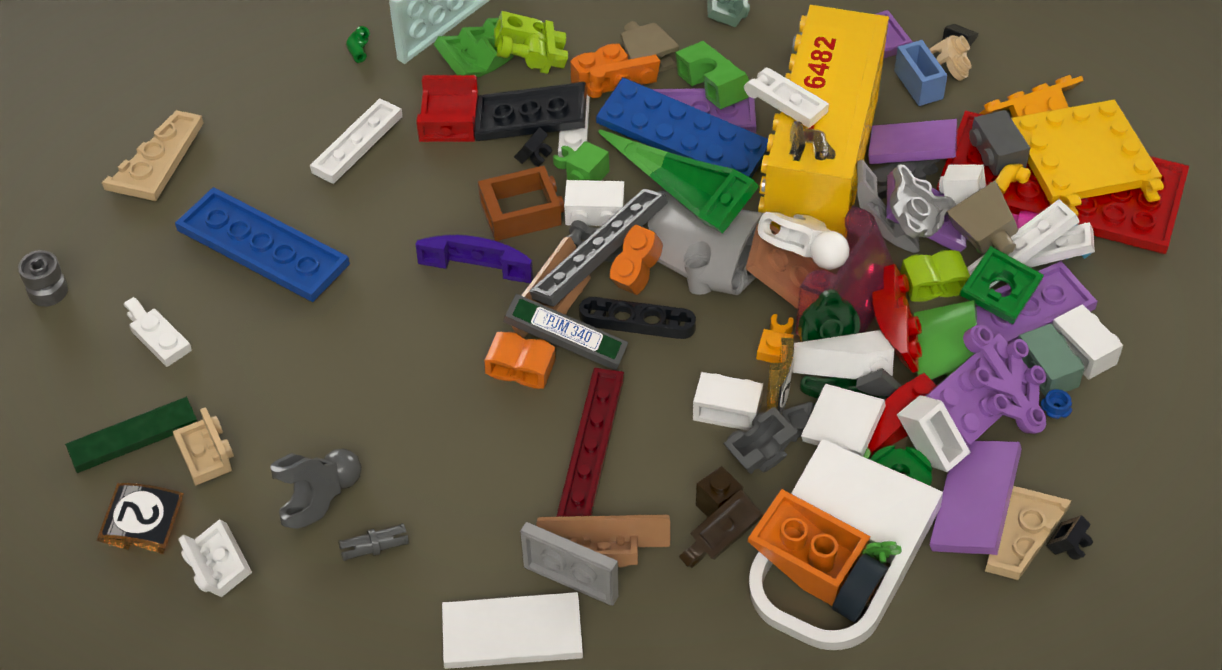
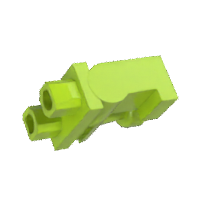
M501 11L494 28L495 47H497V57L508 58L512 54L525 58L529 68H540V72L548 74L551 66L562 69L565 67L568 60V51L563 50L566 44V33L554 30L553 21L545 20V23L538 19Z

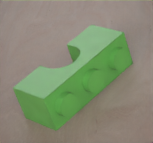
M701 41L675 52L678 75L691 86L704 82L706 98L720 110L749 98L744 90V85L749 81L747 74L706 42Z

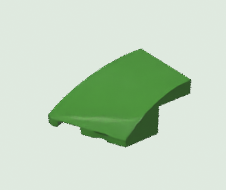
M487 18L483 27H462L458 36H438L434 43V46L457 75H475L478 78L496 70L514 57L512 54L508 58L497 57V47H495L494 28L498 18Z
M974 300L914 312V316L919 318L922 333L918 334V341L922 349V357L918 358V376L925 373L931 380L941 375L949 376L974 354L967 349L963 341L965 331L977 325V309Z

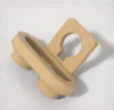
M951 35L929 49L932 54L936 52L941 53L937 56V61L940 65L946 62L950 73L955 79L962 81L968 77L969 69H971L972 65L967 57L970 45L964 36Z

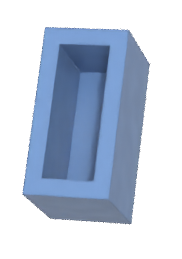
M919 40L898 46L894 71L917 105L921 106L942 100L944 98L947 73L924 41Z

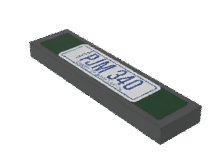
M515 294L503 322L615 371L628 345V342L519 294Z

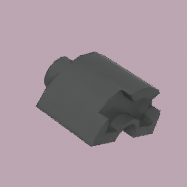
M775 407L767 412L758 414L753 419V427L746 432L737 430L723 443L750 474L758 468L762 472H766L775 467L787 456L784 449L790 441H797L798 431Z

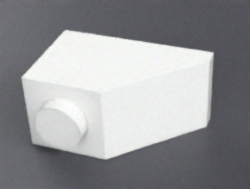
M948 165L945 175L940 177V193L951 197L956 205L986 186L984 165Z

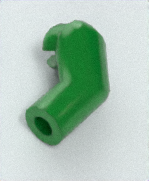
M364 26L357 27L356 31L349 36L346 42L350 54L357 63L365 61L367 57L363 48L369 40L370 31Z

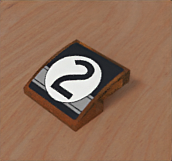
M117 483L97 541L125 550H129L130 546L134 545L164 554L184 493L151 485Z

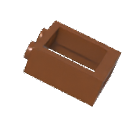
M545 166L478 181L480 203L495 241L562 225L561 213L565 212L564 201L561 195H556L555 179L553 175L548 176ZM542 189L548 202L502 214L497 200Z

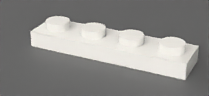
M379 98L310 165L311 173L334 184L403 117L402 109Z
M1060 199L1018 229L1019 231L1011 237L1016 244V248L1008 256L1021 263H1025L1079 223L1077 215ZM983 256L967 267L970 276ZM999 281L992 282L989 289Z

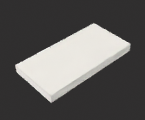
M578 592L442 602L443 659L445 669L583 658Z

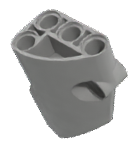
M658 191V193L666 195L668 203L648 221L649 230L655 232L663 242L662 253L657 262L686 277L689 291L692 294L701 295L711 291L733 295L740 294L756 278L745 268L756 226L763 213L742 209L722 234L709 225H705L668 192Z

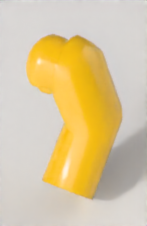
M1009 164L1003 167L995 181L1002 194H1004L1011 182L1019 181L1022 184L1026 183L1031 172L1028 168H1024L1022 164Z

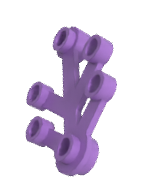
M975 325L966 330L963 335V341L967 349L973 353L982 352L998 378L991 376L990 371L983 366L972 370L969 374L970 382L974 387H984L999 392V394L987 400L988 410L993 415L1002 414L1016 419L1017 426L1025 433L1037 434L1043 431L1046 427V416L1039 406V385L1046 380L1044 369L1037 365L1027 369L1024 373V379L1027 383V395L1025 396L1021 390L1022 358L1029 353L1027 343L1022 339H1017L1007 345V353L1009 355L1008 370L991 344L993 334L988 327ZM1005 395L1010 396L1016 405L1009 404Z

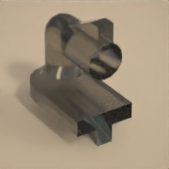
M793 122L790 132L791 147L789 154L793 156V161L800 160L806 146L805 142L813 143L815 159L835 158V151L826 141L823 131L806 128L803 131L802 122Z

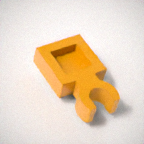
M773 314L770 321V330H763L756 359L786 366L794 335L791 334L794 319L789 317L787 324L780 325L777 323L778 315Z

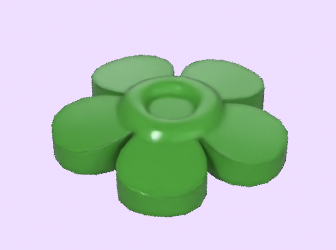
M893 541L874 542L866 545L862 555L875 556L876 559H879L880 563H886V559L890 555H898L902 552L901 546Z

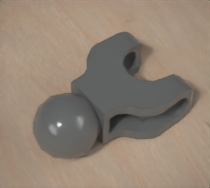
M336 449L328 453L324 459L317 457L314 459L305 458L291 453L273 462L270 467L272 478L284 483H294V493L291 500L279 509L281 525L298 529L322 519L333 497L340 494L341 489L353 486L360 478L362 466L358 456L347 449Z

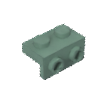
M707 0L708 17L736 27L742 18L745 19L750 10L748 0Z

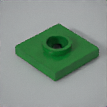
M990 246L961 289L959 295L969 301L974 300L976 305L1014 325L1042 282L1044 275ZM1003 281L1010 286L1011 293L1009 296L1001 297V293L996 292L992 288L989 289V286L992 282Z

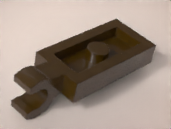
M740 489L690 533L696 542L679 557L687 567L690 566L691 568L697 565L706 554L715 560L756 524L764 514L749 496Z

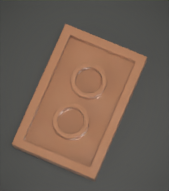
M770 223L771 232L774 235L778 234L780 230ZM757 224L745 269L804 313L818 299L820 294L824 292L829 270L820 268L811 257H803L795 252L776 247L765 241L758 234Z

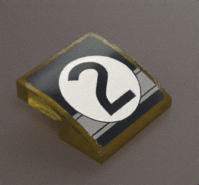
M781 338L779 363H770L767 411L775 407L782 414V410L785 409L792 376L794 338Z

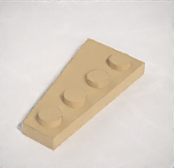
M176 110L154 131L155 136L150 141L143 142L137 148V154L130 161L125 159L118 166L119 171L113 177L108 176L102 182L104 190L157 201L204 124L202 115Z

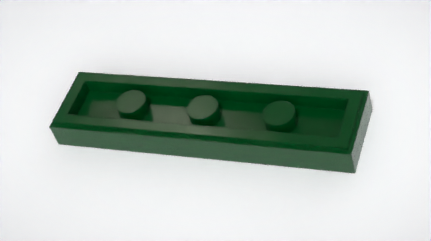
M186 396L68 442L65 445L74 468L79 473L174 435L173 431L198 421Z

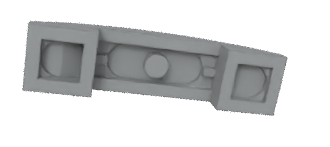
M863 159L857 161V196L860 208L867 221L882 237L894 245L913 253L919 252V237L912 238L906 235L900 224L886 218L887 207L878 197L876 175Z

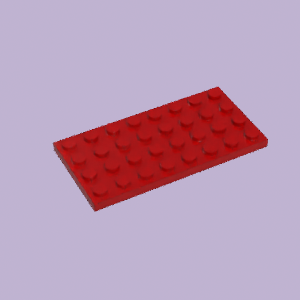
M965 110L957 131L956 157L947 158L941 176L945 175L948 165H984L981 154L976 147L972 146L969 139V132L972 130L974 117L981 116L982 114ZM1150 156L1162 175L1161 181L1164 188L1157 191L1160 200L1148 202L1141 188L1081 199V205L1075 206L1079 213L1077 217L1080 221L1077 224L1090 222L1094 236L1166 254L1189 166ZM1028 162L1026 168L1031 172L1028 181L1023 184L1019 181L1011 182L1003 194L1012 214L1019 215L1020 211L1040 214L1052 205ZM984 165L987 186L995 181L998 176H994L989 167ZM938 182L937 188H936V190H938V191H940V190H939V182Z

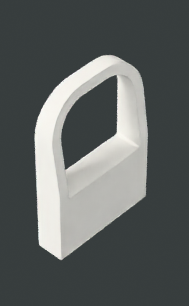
M822 439L791 494L871 536L869 544L893 541L901 546L902 552L898 555H890L886 559V562L891 565L864 616L854 625L841 630H823L814 627L776 608L768 600L763 590L764 578L773 563L760 552L756 555L750 569L749 589L751 601L756 612L773 628L816 648L843 650L861 644L878 627L941 508L943 492Z

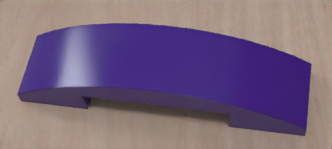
M443 235L420 239L415 244L418 264L447 269L451 260L502 269L503 279L524 283H531L533 280L532 260L520 251L494 240L467 235Z

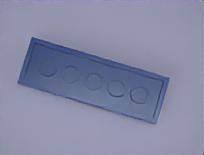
M624 77L596 116L597 124L650 147L694 160L733 168L751 179L760 166L763 156L768 153L767 138Z
M214 187L175 222L177 231L311 302H314L350 265L349 257Z

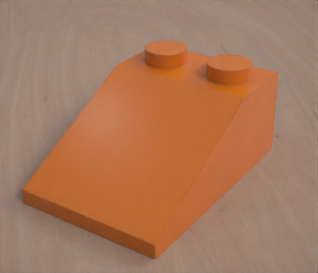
M781 489L748 537V542L804 591L833 606L847 577L862 556L863 549L869 544L871 536Z

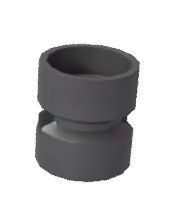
M38 250L25 255L20 260L18 265L19 274L33 304L47 307L63 300L68 288L57 257L53 253Z

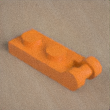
M655 54L594 66L589 71V80L591 82L587 85V95L592 98H599L602 96V93L614 91L623 77L640 85L657 82L660 60Z

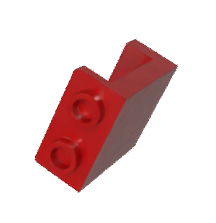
M423 75L421 113L417 114L419 142H475L474 129L478 101L477 76Z

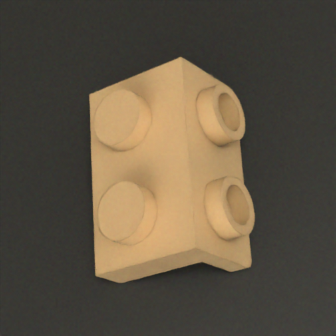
M206 407L200 409L203 420L173 431L195 486L231 472L229 458L234 457L228 440L224 439L221 441L219 437L220 434H223V430L217 416L210 417Z

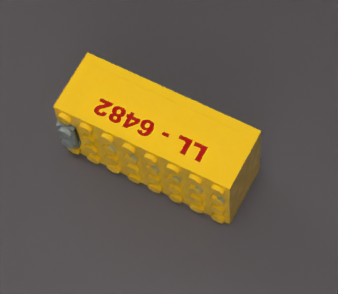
M810 5L807 16L802 15L799 27L801 34L794 36L789 62L790 73H786L785 78L829 103L828 113L810 128L783 112L780 114L775 113L772 131L776 132L775 134H769L767 152H770V154L763 156L761 173H766V176H762L759 193L764 194V197L761 196L758 212H776L792 218L796 214L810 215L824 222L827 229L841 233L847 239L857 195V161L865 159L878 102L889 16ZM772 221V225L780 230L781 225Z

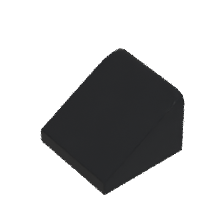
M952 24L945 27L942 40L951 35L964 36L971 46L979 33L957 24Z

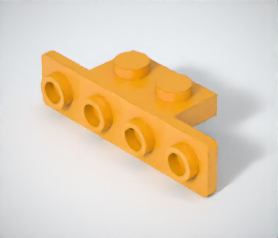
M1071 75L1056 80L1055 85L1048 86L1047 83L1032 88L1031 93L1024 94L1023 91L1014 93L1007 97L1008 101L1002 103L999 99L990 101L983 105L985 109L979 114L985 115L1002 110H1010L1012 117H1019L1069 108L1063 92L1073 89L1084 80L1082 76L1072 79Z

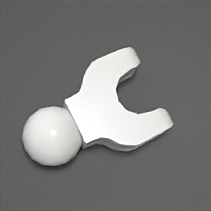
M765 212L759 220L758 234L762 239L776 247L795 252L803 257H811L820 268L827 270L836 269L844 265L849 257L847 239L841 233L827 229L824 222L810 215L796 214L792 218L781 213ZM772 221L781 225L780 231L776 235L770 230V223Z

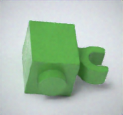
M584 141L576 151H573L568 146H562V156L564 157L553 156L554 166L559 169H566L567 180L601 181L610 171L609 151L587 141Z

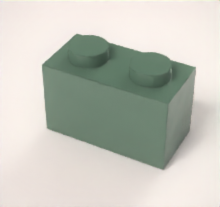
M1051 323L1019 335L1018 339L1024 340L1029 348L1028 355L1022 358L1023 362L1028 368L1036 365L1040 366L1046 373L1045 382L1039 385V389L1045 398L1051 390L1059 389L1067 392L1079 387L1085 369L1083 362L1079 356L1072 352L1067 345L1065 337L1058 333Z

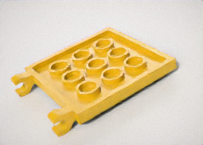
M1115 99L1011 118L1030 147L1027 162L1050 204L1060 199L1078 216L1079 213L1075 206L1081 205V199L1141 188L1148 202L1160 200L1157 191L1164 188L1161 181L1162 175Z

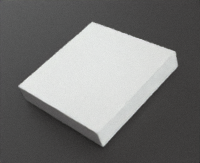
M825 384L803 430L802 440L803 442L818 446L821 440L824 439L860 456H864L885 409V400Z

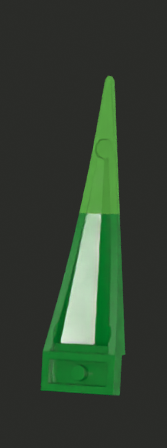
M602 129L599 130V134L693 215L705 225H709L722 234L759 188L755 180L733 168L683 157L632 141Z

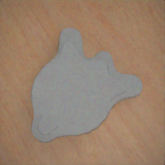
M897 165L893 170L895 188L889 201L892 213L906 235L912 238L917 236L931 237L942 228L944 216L948 215L947 211L956 206V203L951 197L935 196L932 193L930 182L915 178L905 165Z

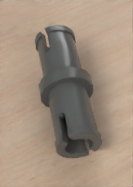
M402 523L398 526L376 532L374 529L367 530V534L338 540L340 549L354 547L353 550L341 553L343 561L371 553L373 556L380 555L382 550L409 544L408 535L393 538L394 535L407 532L405 525Z

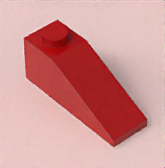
M925 373L899 387L885 400V409L867 447L871 451L870 458L878 450L892 446L908 436L897 414L919 395L926 396L937 386Z

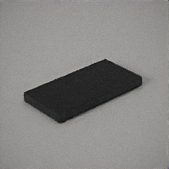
M578 82L478 95L474 129L476 141L531 135L539 127L546 133L585 128L586 83Z

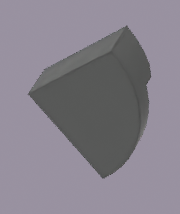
M883 368L857 378L856 388L875 396H890L901 387V384Z
M811 401L782 410V415L798 431L797 438L802 435L815 407Z

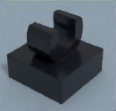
M539 127L514 158L523 164L530 157L531 162L539 167L545 161L539 153H542L547 158L553 151L549 145L542 143L548 134Z
M1082 515L1061 522L1046 546L1055 555L1066 551L1069 557L1074 560L1083 558L1086 554L1079 548V544L1083 548L1093 544L1092 538L1086 534L1091 524Z

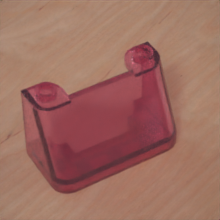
M852 205L847 213L844 224L847 229L846 239L849 245V257L837 274L825 270H815L810 272L804 279L799 292L796 334L799 335V320L804 311L818 299L822 292L829 289L838 291L842 298L853 305L860 317L859 333L866 332L875 317L872 292L884 289V267L894 264L875 217L870 212Z

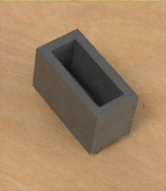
M1006 110L974 117L972 130L969 132L970 142L972 146L978 149L984 165L989 167L994 176H998L1003 167L1009 164L1019 163L1026 168L1030 147Z

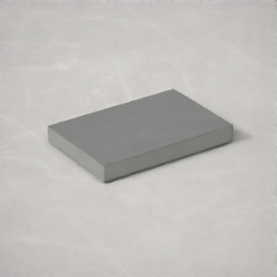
M526 522L520 532L523 562L526 569L608 605H614L619 597L617 560Z

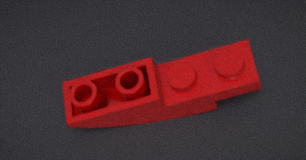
M895 264L884 267V289L872 292L875 317L881 331L894 348V352L899 360L911 372L919 371L918 358L922 357V349L918 341V334L922 333L919 318L913 316L910 312L909 303L906 298V292L910 291V286L906 275H901Z

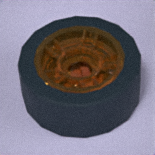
M863 554L839 591L832 610L854 623L857 622L878 589L888 567L867 554Z

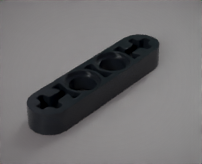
M600 297L585 298L579 305L580 321L595 328L676 339H687L696 331V316L692 311L684 308ZM606 311H609V317H605ZM619 312H626L630 314V317L626 320H619L615 318V315ZM648 316H656L660 321L655 324H649L644 319ZM666 319H670L669 325H666ZM680 322H685L684 326H679Z

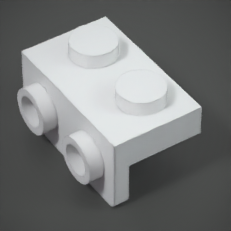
M220 519L195 540L186 535H182L178 539L183 548L181 554L184 560L192 566L196 574L194 581L204 592L209 591L223 597L252 573L228 524Z

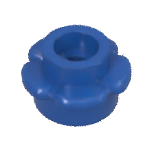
M1051 390L1047 393L1046 398L1041 401L1042 410L1046 411L1047 416L1051 418H1066L1072 412L1071 397L1063 390Z

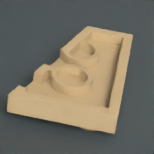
M1013 486L998 555L989 554L985 572L1019 580L1069 509L1072 500Z

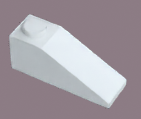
M881 330L792 343V372L857 379L883 368L893 376L894 348Z

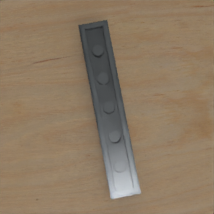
M642 189L529 291L532 299L554 307L624 243L627 233L634 225L642 227L668 203L666 195Z

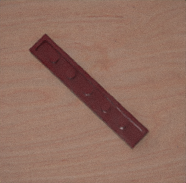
M601 368L593 369L556 517L592 516L624 382V372Z

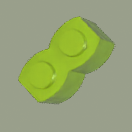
M942 250L932 256L911 255L902 261L900 270L901 275L905 274L908 279L910 291L907 293L910 300L914 302L928 301L939 296H958L970 277L960 251Z

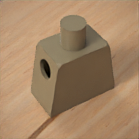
M631 21L625 25L624 32L620 36L621 47L627 53L628 60L656 54L660 60L658 73L677 67L675 52L679 51V45L656 23L639 26L636 21Z
M993 181L947 211L953 227L981 253H986L990 246L1007 255L1015 250L1016 244L1011 237L1019 230L996 181Z

